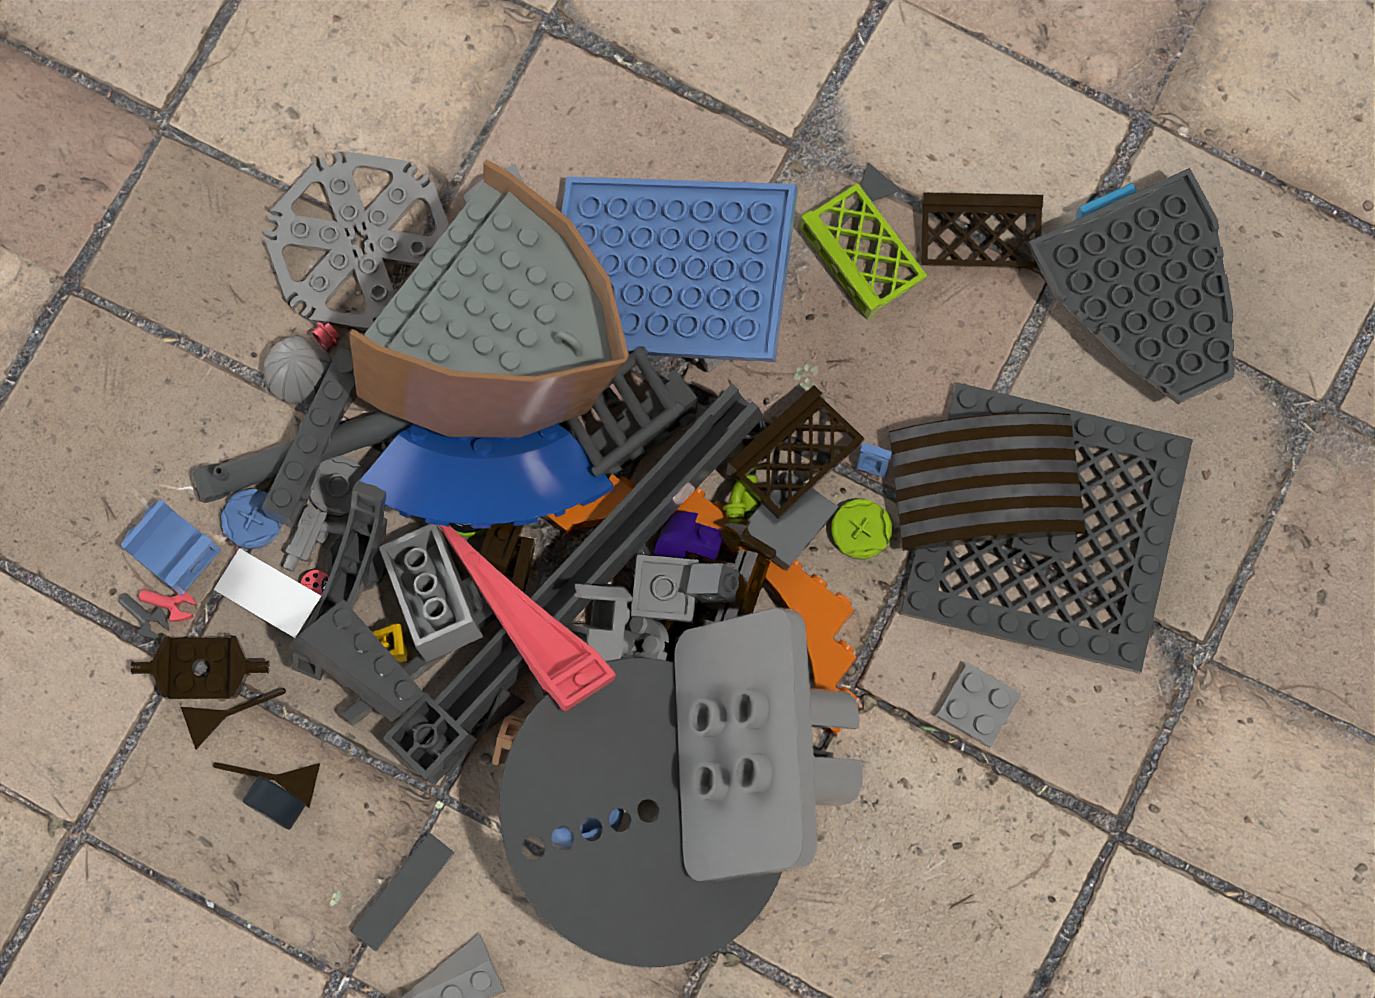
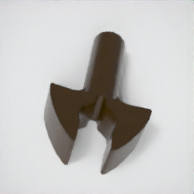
M730 519L725 523V526L737 532V535H734L731 531L725 529L720 533L723 541L732 552H736L740 546L745 545L768 560L775 558L777 551L750 535L748 527L751 521Z

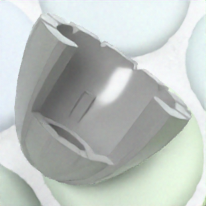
M293 336L286 338L282 342L276 343L266 356L263 369L265 383L270 388V391L280 400L293 404L313 402L332 360L327 351L314 348L309 340L303 337Z

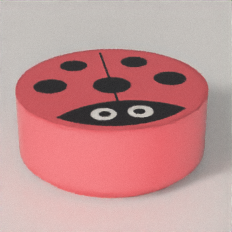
M312 570L303 576L301 584L322 596L329 577L323 571Z

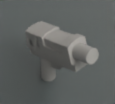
M311 505L304 508L296 525L295 535L285 551L287 558L283 568L294 572L298 560L308 563L316 543H325L330 533L344 535L347 523L326 521L328 513L317 511Z

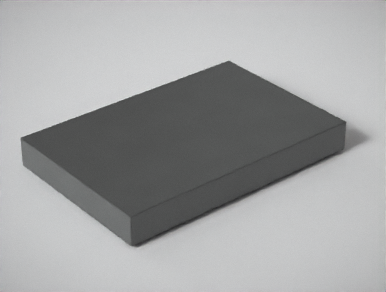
M792 473V485L806 484ZM788 475L779 484H788ZM812 488L780 519L761 504L748 519L751 521L748 530L750 535L777 551L772 561L787 571L836 513L838 506ZM773 490L770 494V499L780 508L788 501V491Z

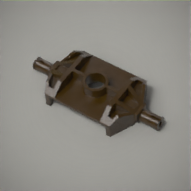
M164 636L153 660L150 662H131L133 667L131 668V674H150L154 677L164 699H236L243 689L247 676H251V673L269 674L270 672L268 668L270 667L269 660L251 661L247 659L243 647L236 636H231V638H171L170 636ZM202 661L208 662L210 664L209 674L205 677H197L194 672L195 666Z

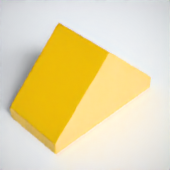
M395 624L372 632L398 663L409 662L407 635L402 624Z

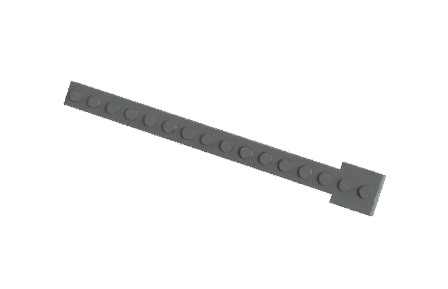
M731 384L536 591L531 599L567 627L593 600L574 597V593H577L575 584L606 586L764 417L760 408L753 401L751 403L747 402L739 393V389ZM504 627L436 699L425 692L383 737L425 780L434 785L478 740L469 731L494 705L500 689L503 688L507 691L529 668Z

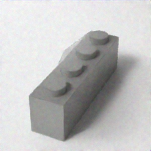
M478 934L401 998H493L506 992L484 941L481 935Z

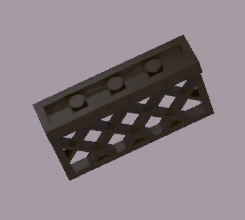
M924 192L921 206V266L1039 268L1035 259L1034 261H1022L1014 251L1025 241L1027 243L1031 241L1029 237L1034 232L1035 238L1042 236L1043 195ZM929 213H941L949 222L936 233L928 224ZM947 213H954L957 215L952 219ZM962 214H971L979 222L968 233L955 222ZM977 214L987 215L983 219H981ZM992 214H1000L1008 222L998 234L985 223ZM1008 215H1017V216H1016L1013 220H1011ZM1022 215H1035V228L1027 235L1014 223ZM951 225L963 236L953 248L940 237ZM981 225L993 237L982 249L969 237ZM1010 226L1023 238L1012 250L1000 238ZM928 231L934 236L929 242ZM937 239L948 252L941 259H928V247ZM965 240L978 251L971 260H962L955 252ZM995 241L1008 252L1000 261L992 260L984 252ZM949 255H952L956 260H949L946 258ZM981 255L985 260L976 259ZM1011 255L1015 261L1005 260Z
M813 385L728 462L726 474L732 480H738L772 514L780 519L864 441V437L822 398V392ZM821 408L830 417V425H813V415ZM795 431H809V445L791 444V435ZM813 431L830 432V445H813ZM834 432H846L853 441L848 446H834ZM774 450L787 451V464H770V454ZM791 451H809V465L792 464ZM813 451L830 452V462L827 465H813ZM834 452H840L836 457H834ZM766 458V464H760ZM752 470H766V484H754L747 475ZM770 470L787 471L788 484H770ZM792 471H809V481L805 485H792ZM813 471H818V473L813 477ZM770 490L788 491V501L779 508L770 499Z

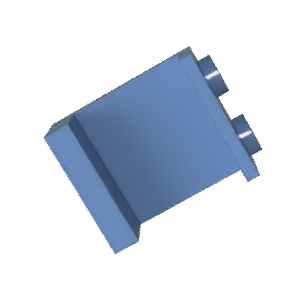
M162 499L147 509L142 521L128 531L120 545L181 596L222 550L208 536L202 534L173 511Z

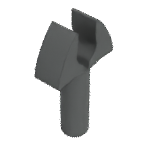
M123 594L120 597L119 603L141 622V628L137 631L140 636L161 640L151 630L150 621L160 622L168 631L170 630L168 619L160 607L155 612L149 613L128 594Z

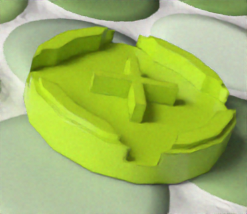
M855 499L846 502L837 511L832 520L831 535L835 546L844 555L852 559L867 560L878 556L886 549L891 539L892 523L888 513L880 505H877L876 502L868 499Z

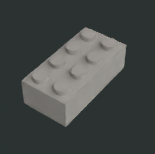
M426 525L379 547L415 646L426 662L483 637L447 541L437 525Z

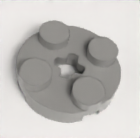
M633 617L625 625L624 638L626 640V650L621 659L647 658L665 661L667 653L664 652L665 642L669 643V636L664 625L654 619ZM643 643V651L639 653L640 645Z

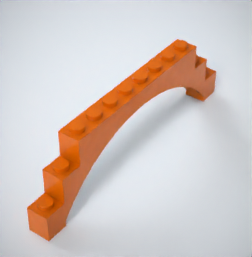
M612 474L608 479L613 483L614 490L583 507L581 504L565 509V514L555 517L554 514L544 516V518L569 537L574 530L599 525L629 494L635 485L624 476L617 478ZM699 487L673 513H698L697 523L722 531L727 529L734 535H737L735 530L725 526V523L733 518L726 517V512H723L724 505L717 501L713 504L704 498L706 493ZM722 541V544L720 546L723 550L730 553L736 558L739 549L744 550L746 552H755L750 548L746 547L745 545L740 546V548L736 552H732L724 541ZM769 560L770 565L764 582L779 598L785 609L797 611L804 620L807 656L811 665L814 687L816 689L846 691L857 700V696L845 687H842L841 690L836 687L857 658L853 654L854 648L841 639L839 642L834 640L853 615L854 608L851 607L852 602L840 592H837L835 595L826 588L828 584L816 574L809 576L801 570L803 565L796 560L786 571L774 561ZM823 728L835 738L843 730V728Z

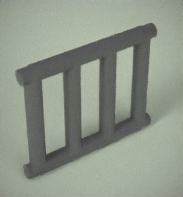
M644 346L628 356L627 361L606 387L607 389L614 384L641 426L639 431L627 439L607 406L599 397L592 407L617 445V448L603 458L579 418L575 417L566 421L594 465L591 470L596 477L614 466L685 410L682 403L679 401L675 402L647 359L649 354ZM636 365L665 407V410L653 420L649 418L623 377Z

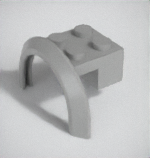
M542 577L537 588L539 589L549 577ZM575 584L577 593H574V597L593 599L590 625L570 623L567 629L594 648L606 662L620 660L626 650L624 629L625 624L629 620L627 601H632L633 597L623 586L607 584L606 586Z

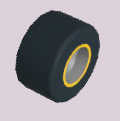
M262 776L256 778L243 799L247 806L288 830L293 827L305 807V803L298 797Z

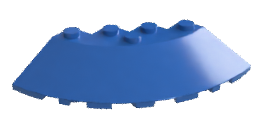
M413 424L395 437L359 480L386 491L385 506L399 510V515L407 518L411 515L425 518L426 523L449 527L450 523L470 524L473 528H490L493 524L513 522L514 526L538 522V517L550 514L558 517L565 514V509L581 504L583 507L614 490L613 483L604 473L598 477L593 474L591 468L594 465L582 446L570 432L558 424L521 438L447 437Z

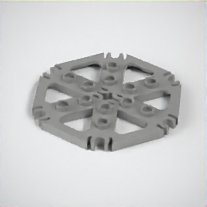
M343 151L346 163L343 162L338 152L335 153L337 162L333 166H328L324 157L320 158L322 171H319L315 161L270 211L272 215L268 216L269 223L277 224L278 228L275 231L265 230L266 237L270 239H265L285 299L288 304L290 302L292 309L295 310L299 304H306L307 306L302 312V316L305 319L308 318L312 323H329L331 326L367 331L395 296L383 261L417 267L447 230L449 223L433 180L428 184L430 178L427 174L419 180L413 178L418 172V167L415 164L411 165L410 161ZM358 167H367L391 172L393 174L392 182L365 211L353 179L354 170ZM321 183L326 189L337 222L296 215L292 211L293 204L311 184ZM419 199H424L428 202L437 225L436 232L433 235L424 236L392 230ZM362 224H365L367 230H364ZM356 228L363 239L368 238L364 242L366 254H363L362 249L357 244L352 245V243L356 242L357 235L354 230ZM345 230L349 231L350 236H347ZM291 246L328 252V254L305 280L295 282L290 277L283 257V250L285 247ZM356 272L367 303L366 311L361 315H354L329 310L326 306L328 301Z

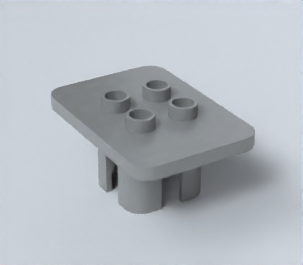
M772 608L685 631L678 639L675 648V678L683 859L688 875L696 881L714 882L807 867L814 859L817 850L816 805L839 806L849 804L856 799L862 786L861 760L813 756L812 728L859 729V711L856 700L846 691L810 688L806 627L802 616L795 610Z

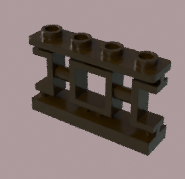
M739 549L735 564L718 560L717 557L714 560L687 551L686 559L699 560V564L723 563L739 572V587L736 591L735 602L721 603L716 619L713 622L697 617L702 601L695 599L693 623L687 622L688 624L695 625L697 628L753 613L770 565L769 560L759 553L746 552ZM665 621L664 627L669 636V643L665 642L664 652L667 653L666 659L675 661L676 644L683 634L686 622Z

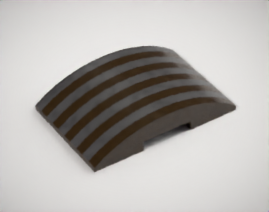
M1025 412L979 415L934 421L889 431L902 551L964 545L966 542L1018 537L1032 539L1086 533L1071 414Z

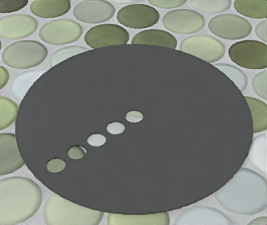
M647 658L620 659L606 662L616 674L614 681L565 713L548 693L531 711L515 736L507 755L499 795V817L506 855L520 888L536 912L563 938L583 951L604 960L634 967L659 968L684 964L714 953L744 932L759 916L770 900L782 872L714 882L696 881L688 875L683 859L675 663ZM645 799L654 801L659 809L657 819L651 823L642 821L637 813L639 803ZM618 808L627 811L631 819L629 828L624 832L615 831L609 823L611 812ZM587 818L597 819L602 826V834L596 841H588L581 834V824ZM558 827L568 828L573 834L574 841L568 850H558L552 843V834ZM528 837H538L544 843V854L538 860H530L523 853L522 846Z

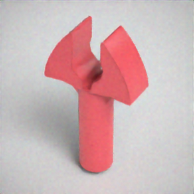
M142 590L139 594L141 602L169 609L171 612L169 620L171 622H182L194 618L190 613L180 612L176 605L189 603L198 606L196 601L187 592L182 596L177 594L174 597L147 590Z

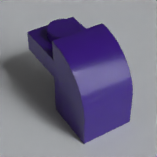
M675 513L664 523L653 556L685 559L688 551L716 560L723 541L720 533L723 531L697 523L698 513Z

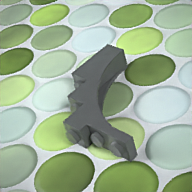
M357 481L352 490L351 509L344 536L325 589L307 628L342 599L353 609L369 581L370 563L386 537L388 520L384 518L387 492L375 485ZM294 651L292 670L320 681L325 670L316 667L301 652Z

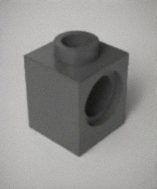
M723 563L692 564L687 594L704 603L735 602L736 591L739 587V572Z

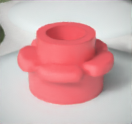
M320 322L317 323L318 327L312 331L315 340L325 350L332 346L336 347L338 345L336 339L339 337L336 330L329 323L325 325Z

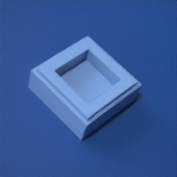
M863 442L855 468L884 477L892 451Z

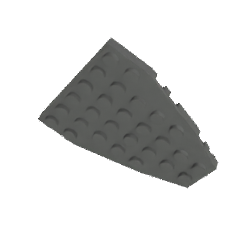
M1190 168L1028 242V247L1054 297L1119 361L1175 403L1185 402L1233 379V306L1228 277L1224 270L1223 247L1220 246L1218 234L1219 223Z

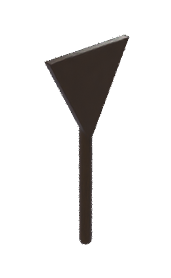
M286 689L276 690L226 711L181 707L195 750L200 747L226 717L286 693Z
M217 762L213 763V768L254 777L262 776L276 781L288 792L302 800L305 806L310 809L320 763L277 775Z

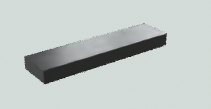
M429 833L351 932L377 952L455 852Z

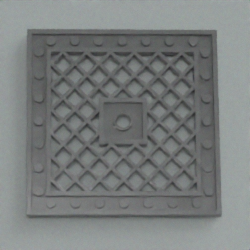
M957 382L948 419L1025 412L1071 414L1075 451L1081 448L1088 459L1087 463L1078 467L1079 484L1082 488L1081 497L1086 495L1094 507L1083 514L1087 537L1076 543L1077 534L1024 539V537L1013 538L1010 549L1019 551V553L1011 558H1008L1001 545L1012 538L990 540L992 544L980 551L973 542H966L973 555L960 562L953 551V548L956 546L917 549L900 615L1140 674L1143 668L1193 439ZM1088 447L1105 452L1094 457ZM1119 455L1135 459L1124 465ZM1111 456L1118 469L1106 475L1098 462ZM1148 462L1155 463L1154 470ZM1140 463L1148 476L1136 483L1128 469ZM1092 466L1100 480L1088 486L1080 473ZM1122 473L1130 487L1118 493L1110 480ZM1151 481L1148 497L1146 498L1139 487ZM1104 484L1112 497L1099 504L1092 491ZM1134 492L1142 505L1129 511L1121 498ZM1116 502L1123 516L1111 522L1103 509ZM1145 509L1140 528L1133 516ZM1098 513L1105 527L1093 533L1085 520ZM1127 520L1135 534L1123 540L1115 527ZM1109 531L1117 545L1105 551L1097 537ZM1138 538L1135 556H1133L1127 544ZM1091 541L1099 555L1086 562L1079 548ZM995 549L1003 562L990 569L982 556ZM1121 549L1129 563L1116 569L1108 556ZM948 553L955 566L943 572ZM1074 554L1081 566L1068 573L1062 562L1070 564ZM1032 555L1048 558L1049 560L1038 566ZM1025 556L1033 570L1020 577L1012 563ZM977 559L985 573L972 580L964 567ZM1103 560L1110 574L1098 580L1090 567ZM1055 564L1063 577L1050 584L1042 570ZM1007 567L1014 581L1001 587L994 574ZM1132 567L1127 586L1120 574ZM959 571L967 584L953 591L946 577ZM1085 571L1092 585L1080 591L1072 577ZM1036 574L1045 588L1032 595L1023 581ZM989 578L996 592L983 598L975 585ZM1114 578L1122 592L1110 599L1102 584ZM1066 581L1074 595L1061 602L1054 588ZM940 582L946 592L938 591ZM1018 585L1026 599L1013 606L1005 592ZM970 589L977 600L958 595ZM1096 589L1104 603L1091 609L1083 596ZM1048 592L1056 606L1043 613L1035 599ZM1000 596L1006 607L988 602ZM1125 596L1122 614L1120 615L1113 603ZM1078 600L1086 614L1073 621L1065 607ZM1030 603L1036 614L1019 611L1018 609ZM1108 607L1116 621L1103 628L1095 614ZM1060 611L1066 622L1048 617ZM1089 618L1096 629L1078 624ZM1119 625L1117 634L1108 632Z

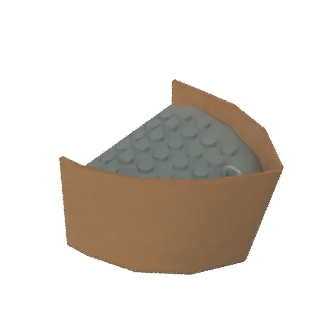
M486 159L483 163V184L364 335L354 329L349 333L356 394L382 412L447 437L521 438L586 414L627 361L628 350L610 277L568 217L513 174Z

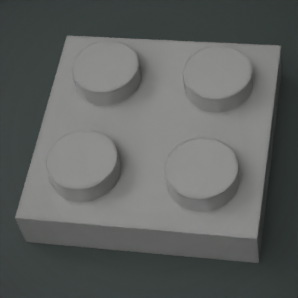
M637 554L631 617L693 623L696 598L687 594L691 566L692 564H699V560Z
M967 663L936 717L990 748L1021 693Z

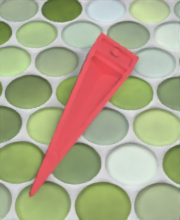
M439 525L541 687L552 696L564 713L615 680L616 674L594 648L576 636L523 593L450 525L449 527Z

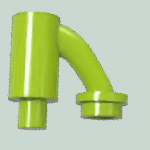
M747 476L754 484H758L757 476ZM736 480L731 490L729 504L723 506V512H726L727 518L745 516V520H748L761 504L746 487Z

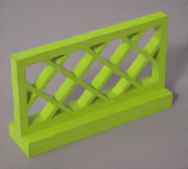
M858 183L812 212L810 210L801 216L799 229L867 320L876 315L878 310L927 278V274ZM856 194L862 202L861 212L844 209L845 201ZM826 212L840 214L838 227L825 225L820 216ZM843 215L860 218L858 231L841 228ZM864 219L873 220L880 226L879 235L862 232ZM840 234L857 237L855 251L841 247L838 243ZM860 239L878 241L876 254L859 252ZM881 242L893 244L896 247V258L879 255ZM857 258L874 261L872 274L859 271L856 267ZM878 261L895 264L893 278L876 275ZM899 265L911 267L917 276L910 281L897 279ZM875 281L892 284L890 294L880 299L873 290ZM896 285H900V286H901V287H899L898 289L895 290V286H896Z

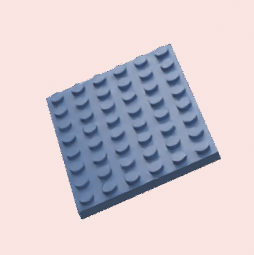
M567 176L561 213L571 220L610 277L628 354H632L644 346L649 356L762 362L776 361L798 193L796 184Z

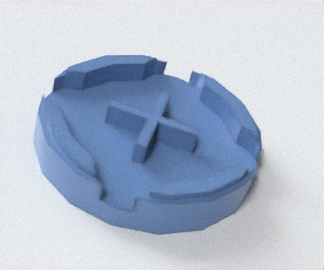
M255 488L242 490L234 494L227 501L225 509H223L221 515L222 528L229 540L238 547L249 550L260 549L272 543L280 533L282 524L267 518L262 509V505L268 493Z

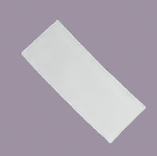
M240 548L213 589L296 638L321 598V595Z

